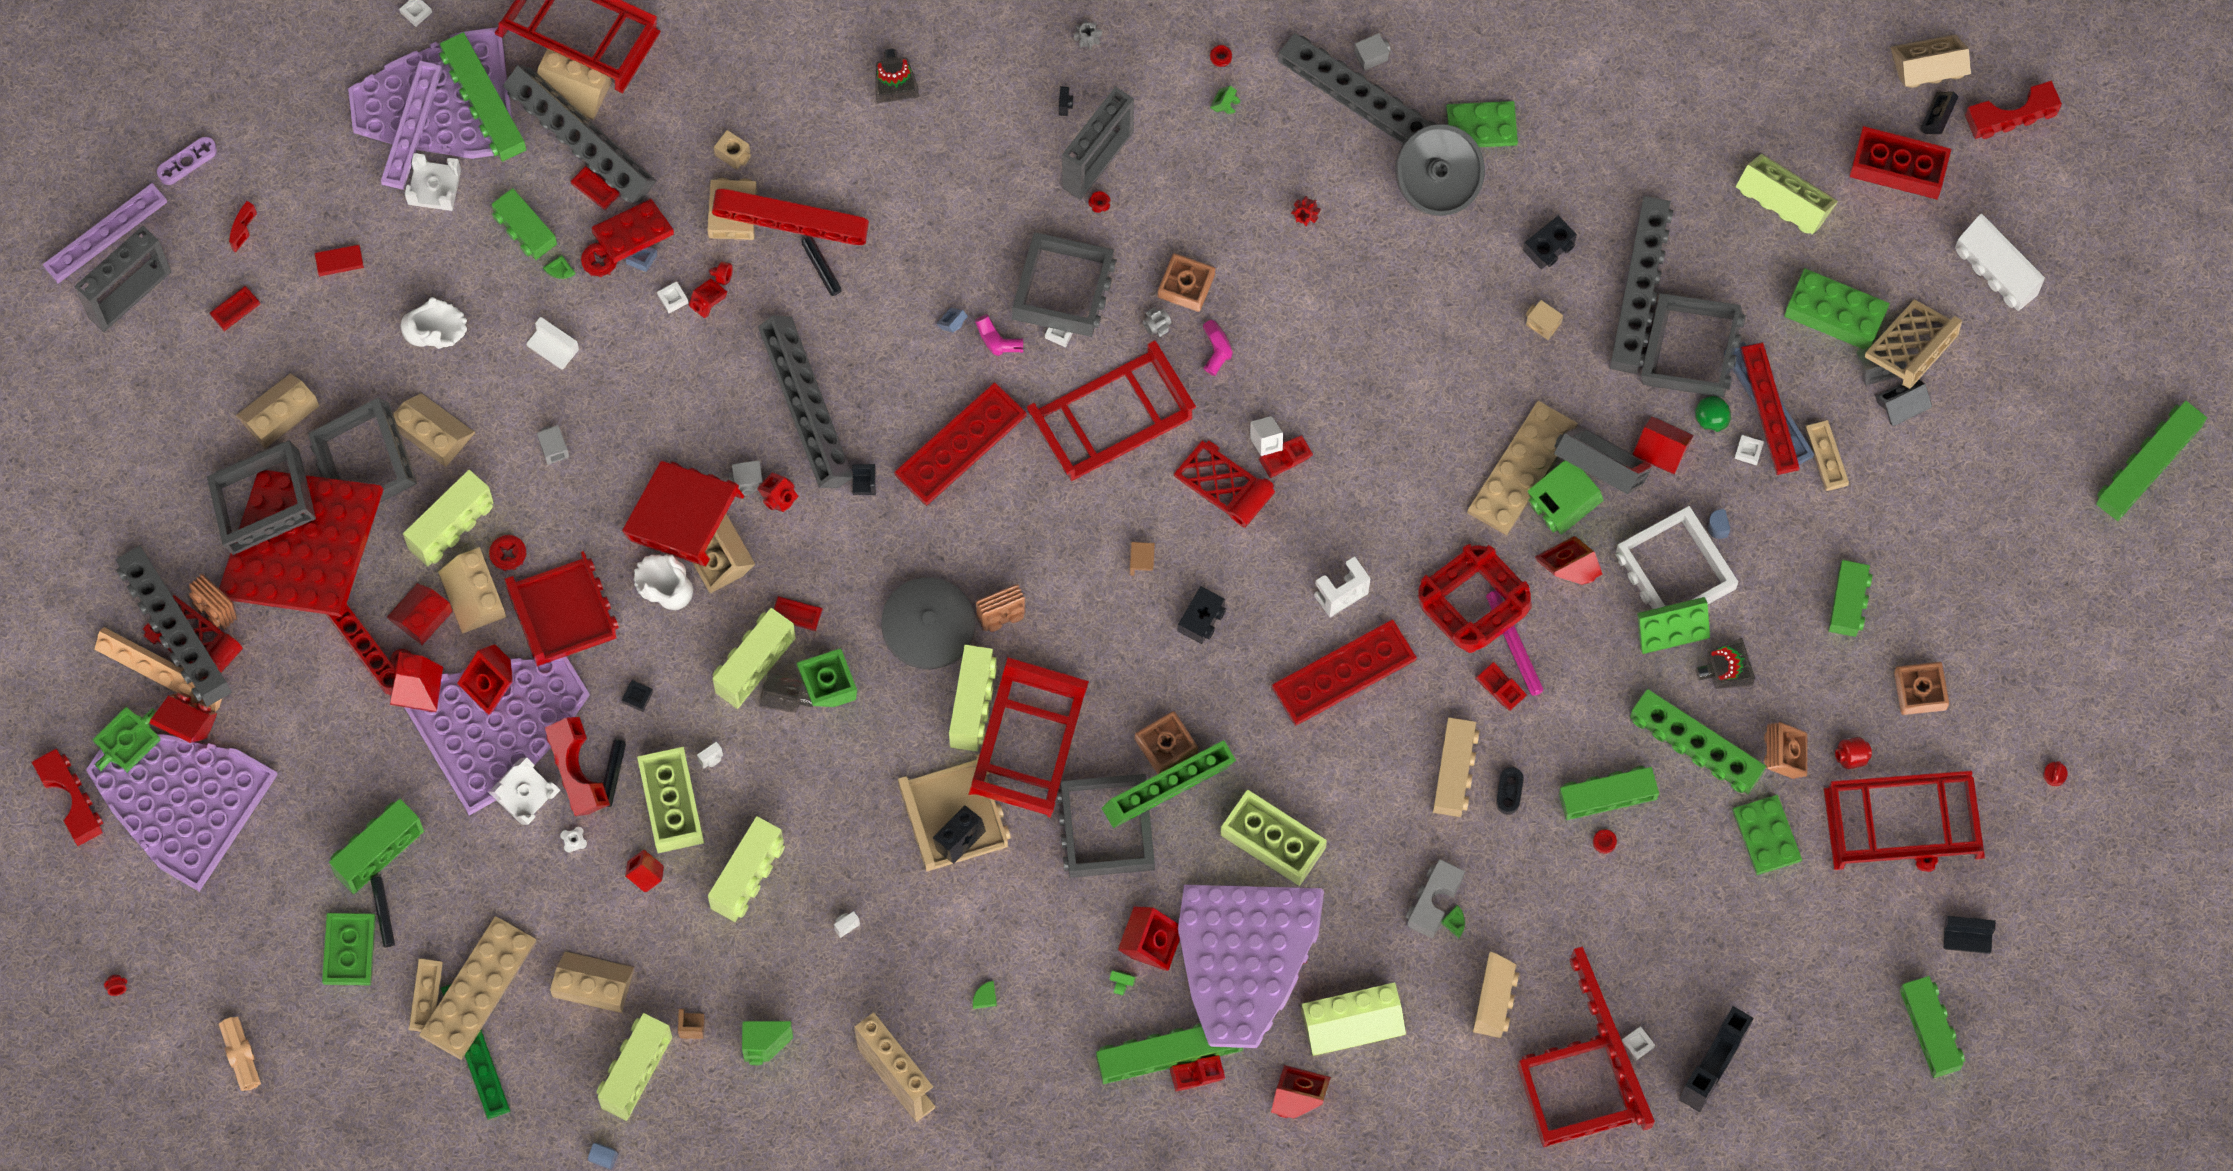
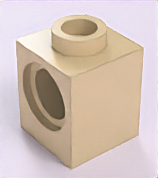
M728 130L714 146L715 156L736 170L741 165H746L751 157L749 144ZM732 149L739 150L736 154L729 153Z
M1542 300L1536 306L1533 304L1526 313V325L1547 340L1550 339L1562 324L1563 315Z

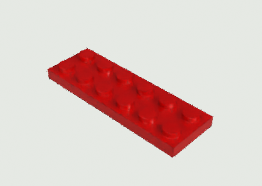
M994 382L900 466L894 474L922 503L928 506L1027 417V413Z
M1392 619L1272 684L1271 688L1293 724L1297 726L1415 662L1417 657Z

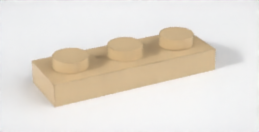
M1828 420L1807 425L1805 431L1825 490L1830 491L1848 486L1849 481Z
M426 959L418 960L409 1030L421 1032L437 1007L443 962Z

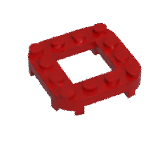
M1471 544L1464 546L1463 552L1432 576L1428 577L1425 575L1421 579L1418 590L1419 604L1423 612L1457 647L1468 653H1473L1490 644L1523 619L1532 608L1528 583L1526 581L1522 582L1496 555L1495 549L1490 545L1487 547L1481 545L1471 546ZM1479 572L1505 601L1473 624L1471 621L1468 623L1446 600L1445 596Z

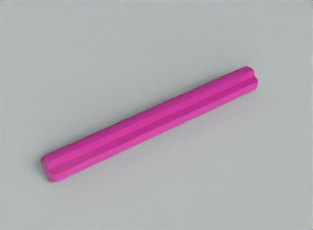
M1491 591L1486 595L1492 610L1503 602L1501 595L1497 591ZM1513 625L1503 633V636L1532 696L1539 695L1543 692V687Z

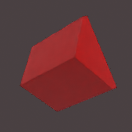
M1651 416L1642 431L1633 455L1675 475L1694 435Z

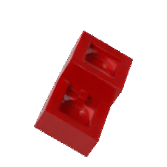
M246 201L242 206L231 228L229 243L235 253L250 236L246 226L257 215L255 206L249 201Z
M1301 435L1284 442L1282 451L1260 456L1259 461L1269 478H1272L1313 456V453Z
M1492 662L1475 678L1509 711L1527 696L1512 678L1509 679L1495 662Z
M1220 1056L1201 1058L1193 1063L1175 1065L1170 1068L1175 1092L1225 1079Z

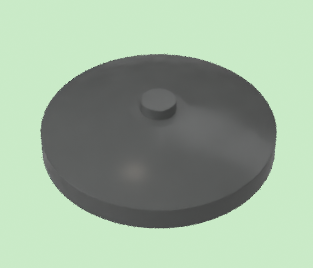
M1444 124L1423 127L1410 135L1398 152L1395 163L1396 182L1405 200L1415 209L1434 216L1451 215L1468 207L1478 196L1485 177L1483 155L1474 139L1457 127Z
M918 578L902 584L888 598L881 619L882 635L889 650L903 663L919 669H938L957 661L963 655L964 646L971 644L975 630V615L968 598L955 585L938 578Z

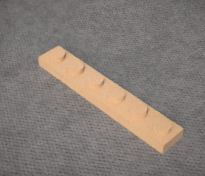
M105 627L99 631L95 645L96 651L176 693L188 694L191 696L192 701L199 703L191 690L194 688L192 682L187 684L180 673L183 671V668L176 667L174 663ZM222 699L210 705L212 711L216 712L219 709Z

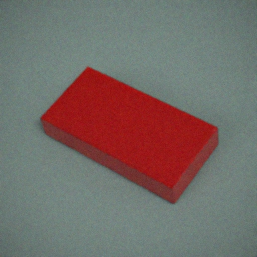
M587 166L570 181L575 188L603 210H606L620 195L619 191L606 184L600 176Z
M360 244L314 253L319 277L364 268Z
M244 286L209 314L221 329L226 331L259 306L260 302Z
M780 596L777 597L774 610L791 621L794 626L812 631L817 630L823 608Z

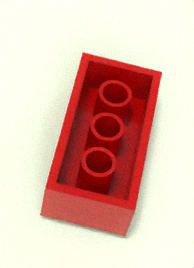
M1863 126L1849 177L1938 200L1952 149Z

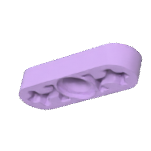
M202 137L162 163L157 169L159 180L166 185L174 184L213 158L217 152L215 142L209 137ZM202 146H209L210 151L202 150ZM194 150H196V153L199 154V159H197L195 153L193 152ZM184 157H192L193 162L191 165L184 166L181 164V160ZM175 163H177L181 171L178 172V169L175 168ZM168 170L172 173V176L168 177L164 174V171Z

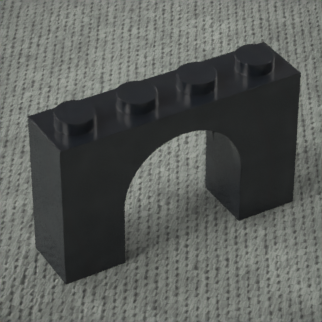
M1732 1006L1710 1049L1687 1081L1679 1101L1701 1112L1746 1037L1753 1022V1017Z

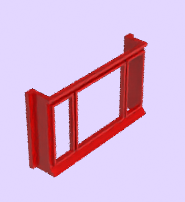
M514 0L503 19L498 23L499 26L495 31V35L503 38L509 30L615 79V90L623 94L661 31L657 29V16L622 0H590L619 14L593 57H590L535 32L555 0H545L528 28L514 22L527 0ZM627 17L645 25V28L620 68L616 69L599 60Z
M1156 340L1147 344L1148 353L1039 409L1035 402L1026 406L1071 481L1192 419V410L1196 408V405ZM1152 362L1180 411L1163 420L1158 416L1132 371ZM1125 375L1154 424L1096 453L1069 409L1068 404ZM1060 408L1090 458L1074 466L1044 419L1045 416Z
M1007 658L968 795H980L1045 814L1051 818L1089 681ZM1012 682L1072 698L1073 702L1069 717L1009 700L1008 696ZM1005 707L1066 725L1051 781L989 764ZM989 772L1048 789L1046 800L984 782L986 774Z
M1972 771L1831 781L1829 788H1824L1823 790L1834 870H1843L1845 865L1849 863L1974 854L1975 859H1985ZM1944 783H1965L1972 841L1952 843ZM1936 784L1944 843L1877 848L1869 789ZM1861 790L1869 849L1846 851L1838 791Z

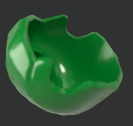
M1708 396L1700 400L1695 408V418L1705 430L1722 431L1728 427L1732 419L1729 405L1717 396Z

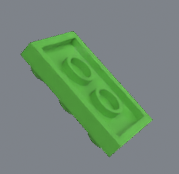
M1514 101L1447 104L1448 125L1465 131L1474 139L1479 147L1516 146L1518 144Z
M1705 597L1637 613L1642 654L1710 638L1708 602Z
M1778 795L1733 808V814L1756 875L1802 861Z
M327 913L323 985L371 986L375 914Z

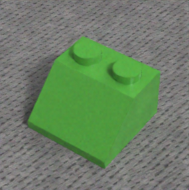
M841 648L797 662L798 670L813 706L836 707L856 700L857 688Z
M743 1021L742 1052L744 1061L749 1062L750 1065H762L763 1062H769L793 1039L791 1021Z

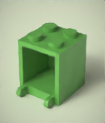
M1566 460L1527 491L1530 496L1528 501L1532 509L1538 516L1542 513L1544 515L1542 518L1545 520L1548 528L1553 533L1557 530L1560 535L1569 530L1604 501L1600 489L1582 469ZM1547 494L1560 508L1554 514L1541 501Z

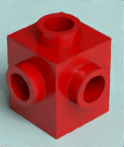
M771 473L757 488L764 498L763 503L766 507L783 513L799 497L794 490V484L789 479L775 473Z

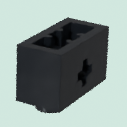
M1200 586L1178 623V632L1200 644H1203L1205 639L1210 640L1215 631L1213 625L1217 619L1221 621L1227 610L1224 607L1225 598ZM1204 613L1207 614V617L1205 616L1203 617V619L1199 618L1200 616H1203Z
M964 805L933 837L936 850L955 864L986 832L982 818Z

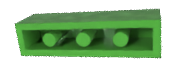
M1638 766L1633 768L1631 772L1622 773V771L1610 773L1609 777L1599 778V776H1594L1586 779V782L1578 784L1577 782H1568L1560 788L1559 797L1565 819L1571 820L1657 800L1659 790L1652 767Z
M1930 976L1902 984L1899 991L1933 1079L1961 1070L1964 1065L1963 1062H1965L1964 1054L1961 1048H1957L1954 1041L1956 1040L1954 1028L1947 1023V1010L1944 1004H1940L1937 997L1939 995L1937 984L1931 981Z

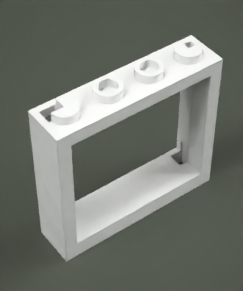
M1690 506L1621 542L1617 546V554L1615 555L1619 560L1618 563L1621 566L1625 565L1629 572L1627 575L1633 585L1637 584L1641 591L1640 597L1645 604L1649 603L1652 609L1664 607L1665 605L1635 560L1630 549L1680 522L1684 524L1721 584L1694 599L1705 597L1708 604L1737 588L1738 580Z

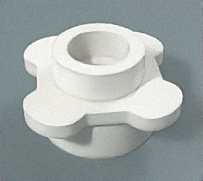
M575 827L571 831H562L560 836L564 840V850L571 853L572 851L584 849L587 846V841L584 840L582 835L584 831L581 827Z

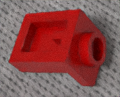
M710 278L693 290L689 307L703 318L709 316L711 308L726 298L728 291Z

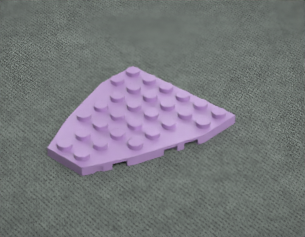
M498 27L464 32L512 118L510 97L507 94L508 91L503 87L507 80L503 40L495 35ZM463 32L454 33V34L450 35L449 37L452 38V37H454V36H456V35H458V34H460V33H463ZM434 42L430 44V48L421 52L414 51L385 65V69L373 76L371 74L361 83H356L348 88L353 132L393 145L419 61L441 65L442 72L417 150L470 159L494 156L489 147L490 139L483 137L479 129L480 121L478 119L474 120L469 111V107H471L469 101H463L459 93V89H461L459 83L454 84L448 71L451 70L449 65L444 66L440 59V43Z
M567 656L538 667L534 659H511L513 682L490 715L457 684L466 669L462 670L461 673L442 674L437 712L404 707L469 816L496 801L489 791L520 758L527 757L536 765L551 749V745L547 741L545 727L564 718L575 717L590 696Z
M157 734L161 740L128 773L118 764L112 762L100 771L94 765L104 755L100 749L86 771L113 815L160 870L200 892L278 775L276 771L237 749L220 748L209 743L208 745L195 742L189 743L179 737Z
M1184 885L1178 932L1191 997L1206 1039L1211 1047L1257 1048L1263 1040L1264 1033L1269 1031L1273 1025V1018L1286 1005L1299 978L1298 972L1302 964L1306 963L1309 957L1307 953L1312 943H1315L1318 938L1324 896L1322 888Z

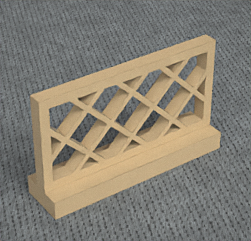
M1914 299L1867 350L1865 358L1904 379L1902 385L1911 389L1957 338L1962 320L1956 316L1949 319ZM1916 309L1922 312L1924 316L1913 317L1912 311ZM1938 321L1943 326L1932 328L1931 322ZM1926 322L1927 328L1916 329L1915 323ZM1910 324L1911 329L1901 330L1899 325ZM1930 335V341H1920L1918 336ZM1903 336H1914L1915 342H1904ZM1898 337L1900 343L1889 344L1887 338ZM1917 348L1919 353L1908 355L1907 349ZM1902 349L1903 355L1892 356L1891 350ZM1886 350L1887 356L1880 357L1875 352ZM1905 361L1906 367L1901 369L1894 362Z

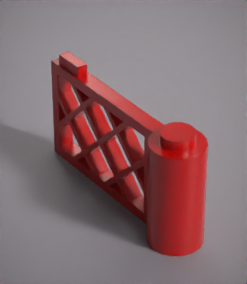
M1208 440L1207 443L1201 441L1177 469L1174 477L1224 511L1241 527L1246 528L1275 494L1273 483L1267 478L1260 479L1251 475L1218 452L1220 447ZM1204 449L1211 454L1212 460L1198 462L1197 456ZM1215 465H1227L1230 473L1216 475ZM1213 466L1214 475L1200 477L1199 467ZM1187 468H1196L1197 477L1186 478L1182 473ZM1244 477L1249 481L1245 486L1234 487L1233 478ZM1231 478L1232 488L1218 490L1217 480ZM1215 481L1216 490L1205 491L1201 488V482ZM1233 493V500L1228 506L1219 500L1220 494Z
M173 595L172 597L181 607V611L186 619L196 618L198 620L199 628L193 630L195 633H199L201 643L220 673H222L243 650V647L232 636L221 631ZM148 622L143 628V631L146 632L143 635L144 638L154 645L157 642L162 645L159 637L162 636L161 633L156 634L152 631V627ZM213 631L217 634L213 641L203 643L204 632Z

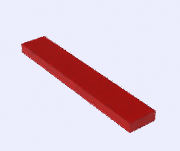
M1764 343L1743 346L1740 351L1776 475L1799 471V463Z

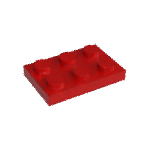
M652 199L591 227L592 233L613 263L674 235V229Z

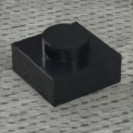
M1060 86L1059 116H1068V109H1073L1074 95H1069V87Z
M631 680L621 701L625 705L644 712L653 694V689Z

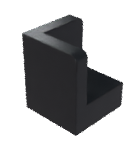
M853 464V495H876L875 464Z

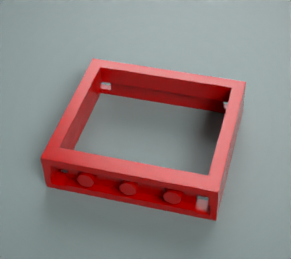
M1597 1035L1592 1037L1589 1042L1581 1043V1041H1575L1568 1044L1567 1048L1558 1049V1047H1553L1545 1050V1054L1537 1056L1535 1053L1527 1054L1522 1057V1060H1519L1517 1067L1543 1147L1635 1122L1632 1103L1626 1101L1624 1096L1625 1086L1622 1081L1617 1079L1614 1069L1616 1067L1615 1062L1609 1058L1625 1110L1551 1131L1548 1130L1529 1068L1604 1048L1607 1045L1604 1037Z

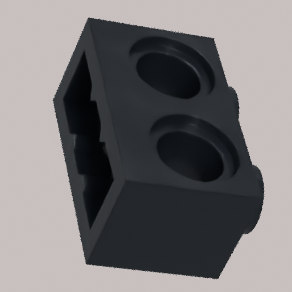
M1558 215L1524 242L1523 251L1542 270L1545 266L1551 267L1554 265L1560 254L1563 252L1567 254L1575 247L1577 234ZM1562 235L1565 239L1557 240L1554 236ZM1538 249H1546L1548 253H1539Z

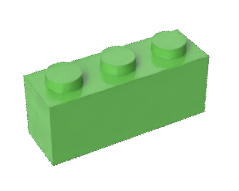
M513 188L491 204L494 220L499 225L503 223L506 226V232L513 241L517 239L521 243L520 248L527 257L531 255L536 261L557 245L555 235Z
M1842 560L1839 567L1828 632L1856 637L1859 630L1863 631L1865 617H1862L1861 614L1862 609L1867 608L1869 595H1865L1866 587L1870 588L1873 574L1869 573L1870 565Z

